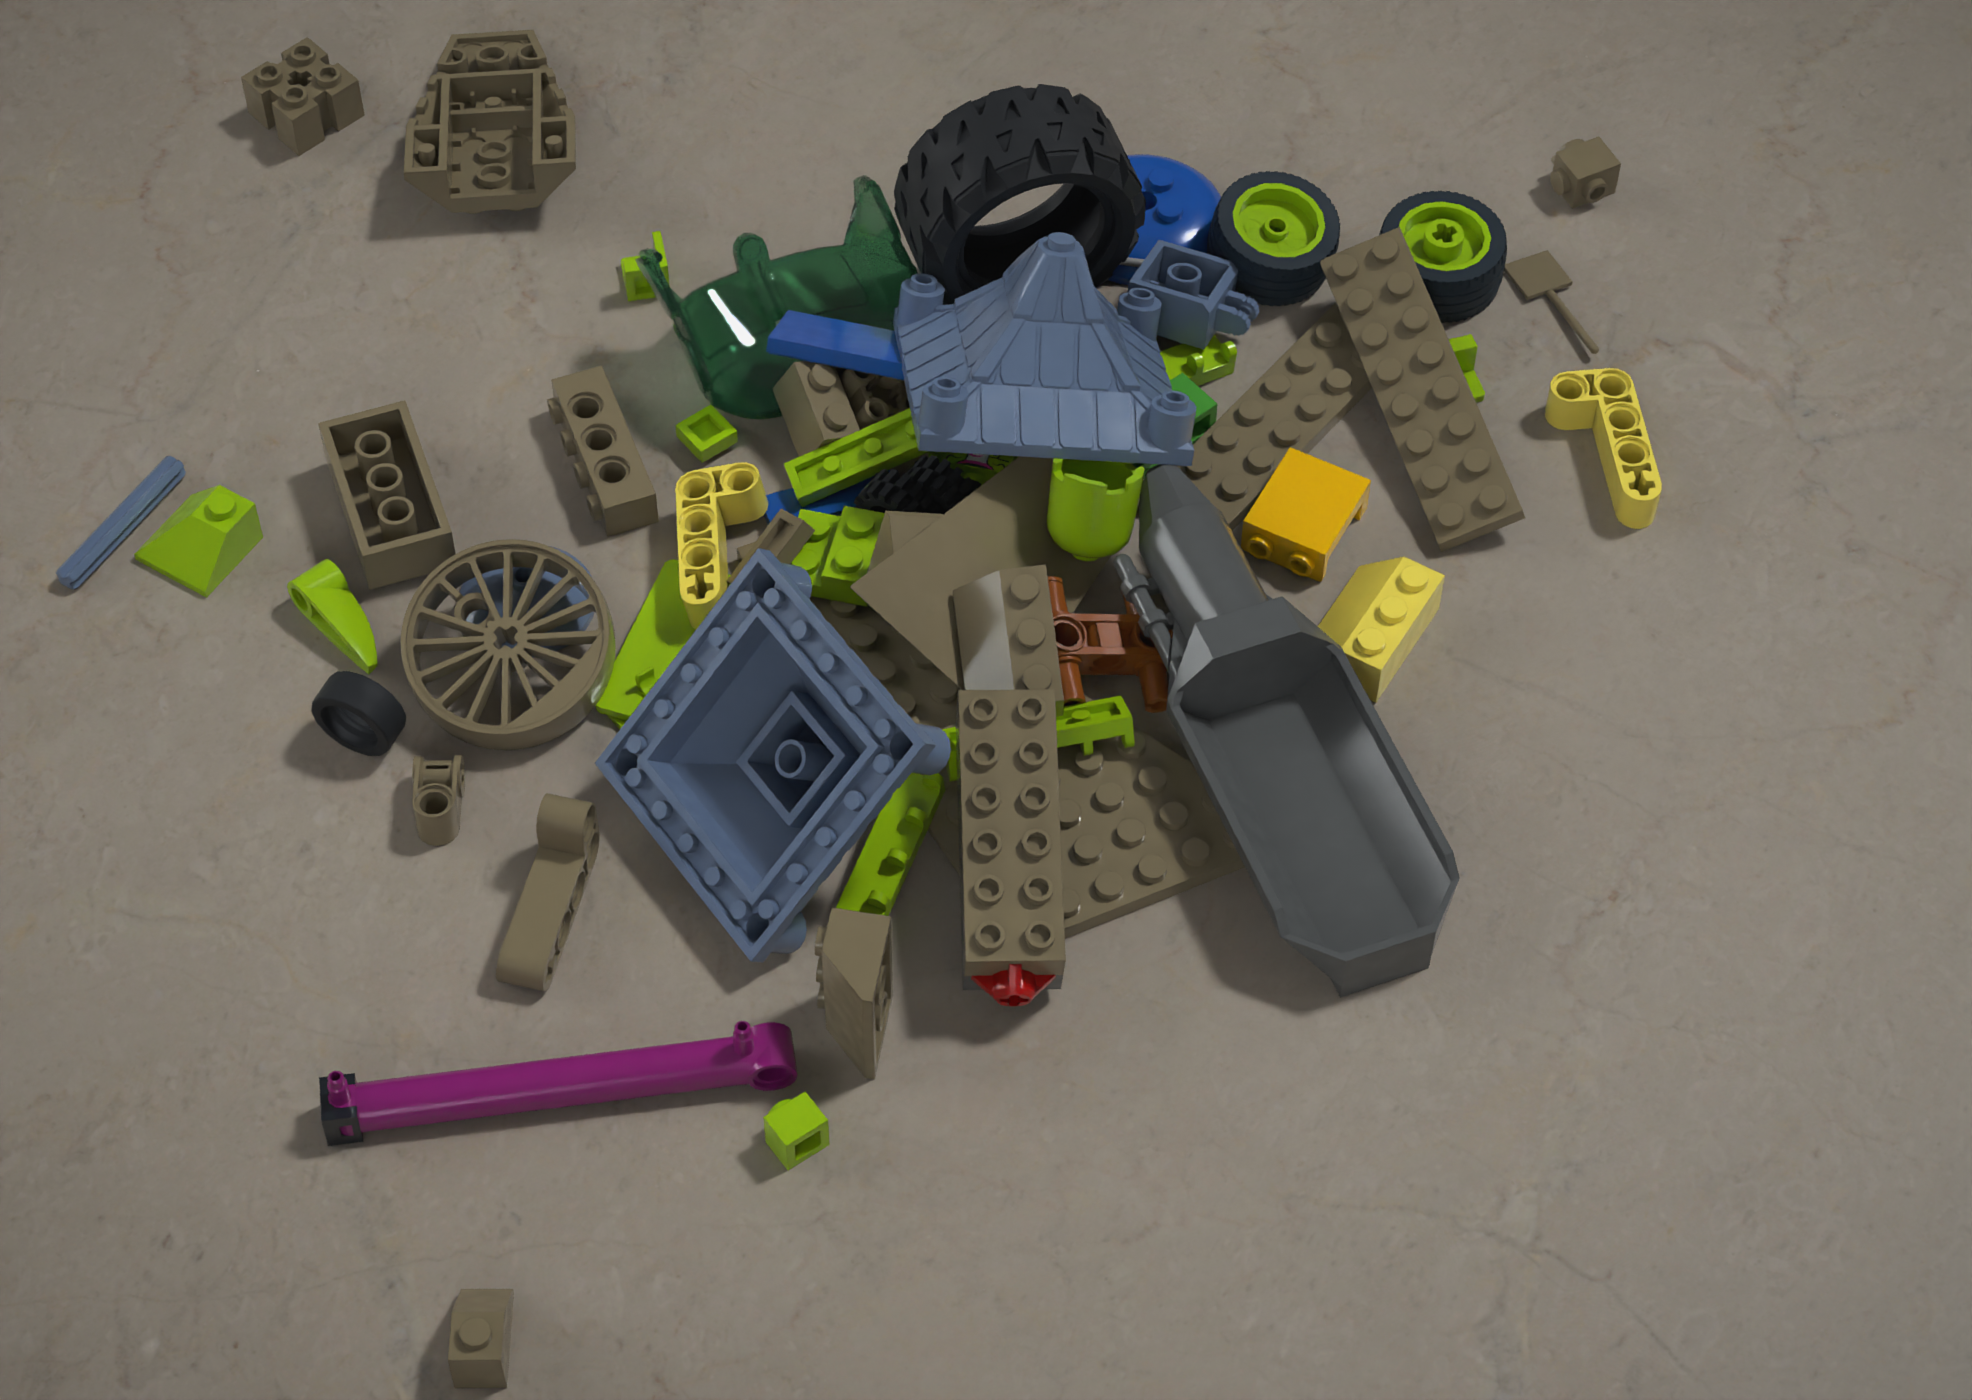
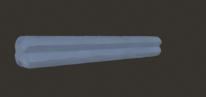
M166 456L57 569L56 574L59 582L71 590L77 589L185 476L186 471L183 468V463L172 456Z

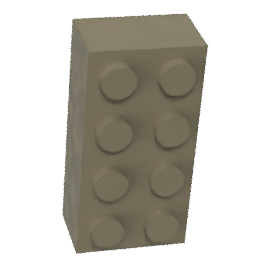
M405 400L318 423L325 458L369 590L430 574L441 563L456 554L452 531Z

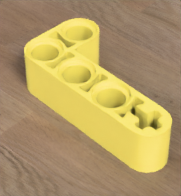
M1616 368L1567 371L1557 374L1550 382L1545 408L1547 422L1560 430L1592 428L1618 521L1624 526L1633 529L1648 527L1653 523L1656 516L1662 483L1631 377L1626 372Z
M747 462L693 470L681 476L676 483L679 587L688 618L695 630L729 587L727 582L726 526L757 520L768 510L769 503L759 471L753 464Z

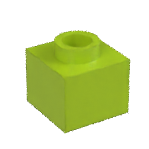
M806 1091L792 1100L784 1099L778 1102L763 1117L765 1142L787 1170L792 1169L830 1145L828 1119Z

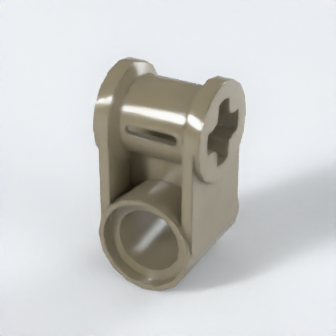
M455 755L453 760L425 761L423 756H414L412 805L418 836L428 845H446L458 836L460 830L461 803L465 792L463 755Z

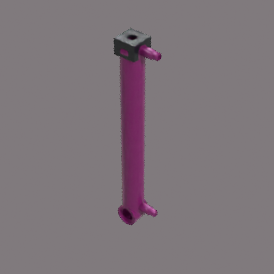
M739 1021L735 1024L733 1036L415 1076L357 1083L355 1073L343 1074L340 1071H332L327 1077H319L321 1122L328 1146L364 1142L363 1132L747 1084H750L751 1087L757 1090L775 1091L790 1086L796 1081L798 1076L792 1031L785 1024L777 1022H767L750 1027L748 1022Z

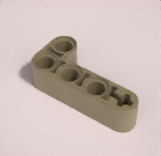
M548 793L544 795L537 815L536 832L539 848L502 944L496 968V979L498 982L540 991H547L552 983L595 864L600 841L595 803Z

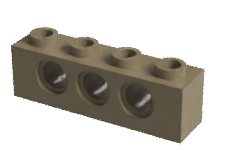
M598 366L551 379L553 398L547 399L549 413L554 425L562 424L564 430L560 431V437L567 457L574 455L577 462L573 463V468L580 489L587 487L590 495L586 496L592 520L594 522L601 520L607 537L659 522L655 490L603 367Z

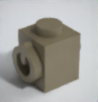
M1600 137L1585 142L1582 139L1571 140L1564 144L1556 152V155L1551 158V162L1554 164L1550 175L1552 187L1558 195L1563 196L1572 209L1587 203L1597 202L1603 197L1616 192L1621 163Z

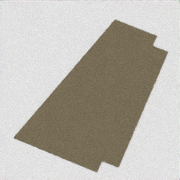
M1019 456L850 586L859 597L961 690H965L953 599L954 589L998 570L1046 564L1047 576L1062 578L1068 612L1073 613L1112 556L1101 557L1095 561H1082L1063 550L1052 539L1047 528V514L1054 458Z

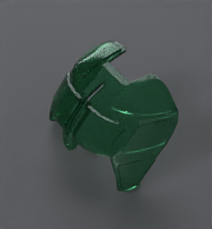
M863 175L853 181L854 206L843 245L818 247L770 260L763 238L752 232L743 233L737 237L733 244V256L737 271L693 290L683 299L670 288L660 268L659 263L663 259L662 254L655 249L649 248L639 252L640 258L636 259V263L664 312L672 320L673 329L699 390L709 400L711 405L724 412L746 419L763 420L783 416L772 388L794 362L804 360L769 354V352H766L768 336L776 327V321L781 320L788 310L894 330L895 308L899 306L901 284L904 280L910 279L912 275L918 274L901 242L900 230L883 192L874 180Z

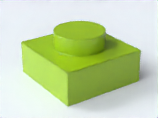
M712 404L675 425L676 437L701 463L738 442L737 430Z

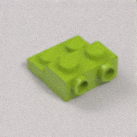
M849 506L843 507L841 516L800 509L798 518L804 520L815 531L791 562V565L800 566L808 572L812 582L811 596L867 607V603L850 586L867 574L885 513Z

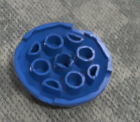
M1149 154L1127 155L1142 185L1141 191L1146 200L1144 225L1136 229L1139 234V240L1129 257L1145 259L1158 240L1207 254L1208 232L1215 208L1221 199L1220 193L1212 182L1196 169L1168 157ZM1119 265L1108 280L1128 285L1139 267Z

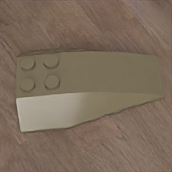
M534 30L451 35L437 63L438 72L436 75H431L427 83L428 92L425 97H420L416 105L417 114L415 118H410L406 125L404 180L452 213L466 212L477 214L490 210L508 209L510 211H521L526 208H537L576 170L575 115L572 109L567 106L566 96L562 88H558L556 76L552 68H549L547 65L546 55Z

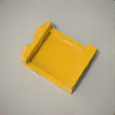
M1290 447L1243 520L1241 548L1258 559H1266L1290 569L1299 576H1307L1321 582L1326 575L1328 559L1352 519L1360 520L1367 509L1371 480Z

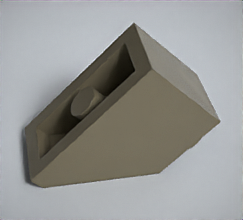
M513 1289L460 1290L451 1314L448 1364L454 1388H507L514 1299Z

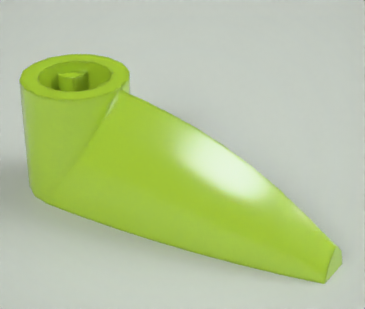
M325 559L288 582V593L300 612L368 675L373 672L378 662L370 623L358 601L349 590L346 578L337 565L331 560Z

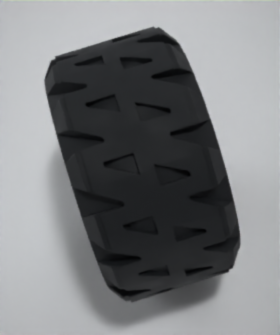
M1038 84L1036 88H1023L1018 85L992 91L989 95L974 101L970 100L944 115L941 122L932 129L926 130L910 149L907 156L908 162L900 167L894 187V198L896 201L894 210L920 273L934 276L937 282L945 288L943 305L954 304L956 298L1002 278L1007 268L1038 239L1048 237L1049 234L1055 232L1072 235L1084 249L1093 284L1098 288L1113 275V271L1121 262L1127 260L1139 240V234L1136 229L1143 226L1145 220L1146 200L1141 191L1142 185L1110 120L1106 119L1101 107L1081 93L1072 97L1069 89L1065 87ZM1063 184L1042 204L1018 217L995 224L975 226L991 210L1014 196L1043 186Z

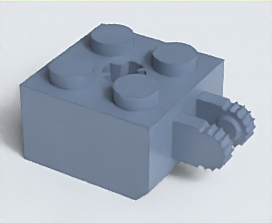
M1163 240L1157 241L1128 284V292L1132 288H1145L1152 291L1155 297L1162 302L1157 330L1158 336L1201 349L1206 348L1216 331L1229 335L1232 333L1234 336L1244 335L1250 328V321L1252 322L1256 319L1260 311V306H1258V302L1254 298L1252 299L1250 296L1246 297L1244 294L1235 292L1238 269L1232 261Z

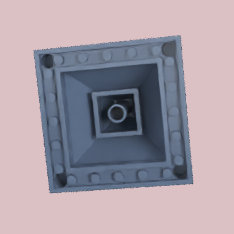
M1055 232L1049 234L1048 237L1038 239L1007 268L1002 278L956 298L954 304L943 305L945 288L937 282L934 276L914 274L910 279L902 282L899 306L895 308L893 326L902 360V371L918 451L1192 466L1194 447L1191 438L1197 406L1189 400L1186 394L1172 391L1171 389L1172 386L1156 340L1162 302L1148 289L1132 288L1129 292L1119 296L1116 309L1094 286L1084 249L1072 235Z
M761 548L756 550L596 760L595 764L751 962L763 963L770 953L789 954L801 947L807 931L806 920L801 910L817 892L821 883L829 877L841 862L845 853L853 847L867 829L868 824L876 818L892 798L896 789L900 788L911 773L925 775L939 773L949 760L951 747L950 740L942 729L917 724L910 718L881 682L872 675L869 668L857 654L849 648L834 627L825 620L822 613L810 601L812 582L808 572L800 566L781 563L770 550Z

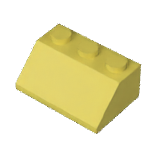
M1406 557L1359 566L1318 625L1323 632L1341 646L1370 701L1377 703L1440 607L1445 575Z

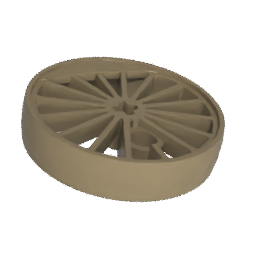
M506 539L485 542L460 551L445 560L426 577L413 595L406 610L401 630V656L404 672L409 686L421 707L430 718L452 736L466 743L487 749L518 750L530 748L556 739L574 728L592 711L602 697L609 683L615 661L614 624L607 602L596 582L580 564L565 553L545 544L527 540ZM513 567L533 568L512 615ZM503 568V617L501 618L482 574ZM545 571L561 577L562 579L528 611ZM475 577L482 593L474 592L462 596L456 588ZM573 586L579 589L587 598V600L540 619ZM448 595L457 602L454 608V617L436 611ZM483 609L488 611L487 618L479 624L466 621L468 615L475 610ZM591 612L597 614L599 627L597 630L545 633ZM429 621L460 631L464 636L423 639ZM505 642H508L511 645L517 643V645L512 649L506 645L501 647L502 644H504ZM592 644L580 660L541 647ZM469 650L421 671V652ZM532 656L571 670L558 681ZM475 663L440 698L434 699L426 689L427 683ZM526 666L552 687L539 701H537L523 668ZM502 670L501 724L486 725L477 723ZM487 671L467 717L461 718L447 710ZM512 672H517L532 707L511 722Z

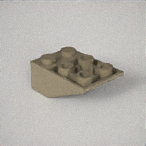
M809 361L794 362L772 388L798 457L910 408L904 380Z

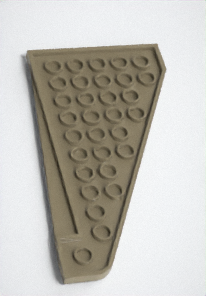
M755 542L737 548L739 563ZM814 596L810 597V601L822 613L825 620L834 627L849 648L857 654L869 668L872 675L881 682L910 718L917 716L921 724L939 727L940 729L956 722L958 690L961 689L868 604L866 607ZM1084 695L1086 702L1094 701L1091 698ZM1133 726L1135 746L1124 748L1121 736L1093 741V754L1083 756L1080 744L1057 748L1065 939L1245 868L1193 763ZM945 766L939 774L944 779L946 791L928 828V832L960 875L957 780L949 781Z

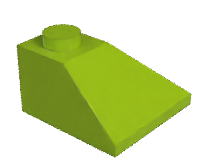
M221 485L191 494L134 554L135 560L207 598L263 538L256 505Z

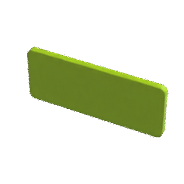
M671 559L664 563L614 661L609 683L595 706L599 713L627 721L645 697L639 691L635 676L652 666L655 678L658 680L695 632V629L691 626L680 594L678 560Z

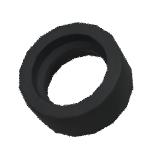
M337 671L331 675L312 701L311 712L316 723L323 731L340 745L367 756H381L389 751L406 724L404 709L392 693L372 679L350 671Z

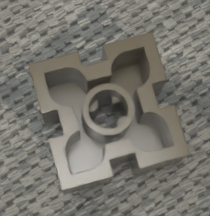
M308 37L281 53L282 62L279 64L267 61L241 77L248 113L268 130L276 126L279 140L298 156L325 140L324 131L328 128L334 127L339 132L365 116L358 79L339 63L335 65L329 64L328 54Z

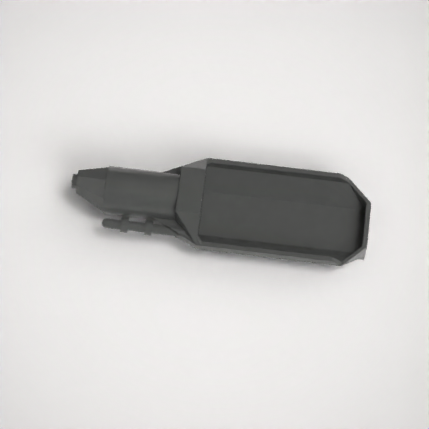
M1158 464L1153 466L1145 474L1139 500V551L1152 578L1146 579L1144 575L1139 574L1131 558L1126 554L1116 556L1113 562L1114 567L1122 581L1120 588L1126 601L1134 604L1140 616L1138 624L1144 636L1152 639L1169 673L1166 712L1280 937L1330 977L1340 998L1428 969L1431 956L1460 879L1454 852L1341 646L1283 596L1272 599L1265 594L1222 512L1202 494L1177 465ZM1160 593L1169 613L1164 614L1161 609H1157L1150 596ZM1173 629V637L1171 638L1169 630Z

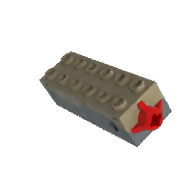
M1055 689L958 690L955 724L963 990H984L1000 1005L1009 1007L1023 1006L1029 1004L1043 989H1061L1066 962Z

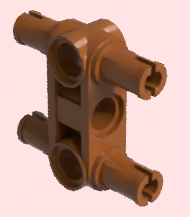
M1048 576L1064 706L1086 702L1080 675H1135L1140 680L1145 711L1151 713L1166 711L1169 685L1167 669L1152 639L1144 636L1138 624L1140 616L1134 604L1126 601L1123 595L1126 614L1070 613L1067 609L1062 578ZM1169 630V633H1170L1171 638H1172V637H1173V631H1172V630Z

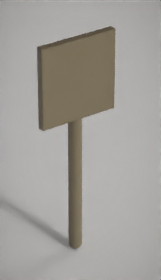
M1548 250L1505 264L1504 271L1527 300L1546 294L1592 354L1598 353V346L1554 292L1571 286L1573 282Z

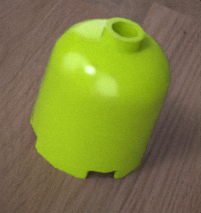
M1054 458L1051 472L1047 528L1055 544L1082 561H1095L1098 558L1114 555L1128 544L1134 528L1145 471L1144 467L1136 468L1132 463Z

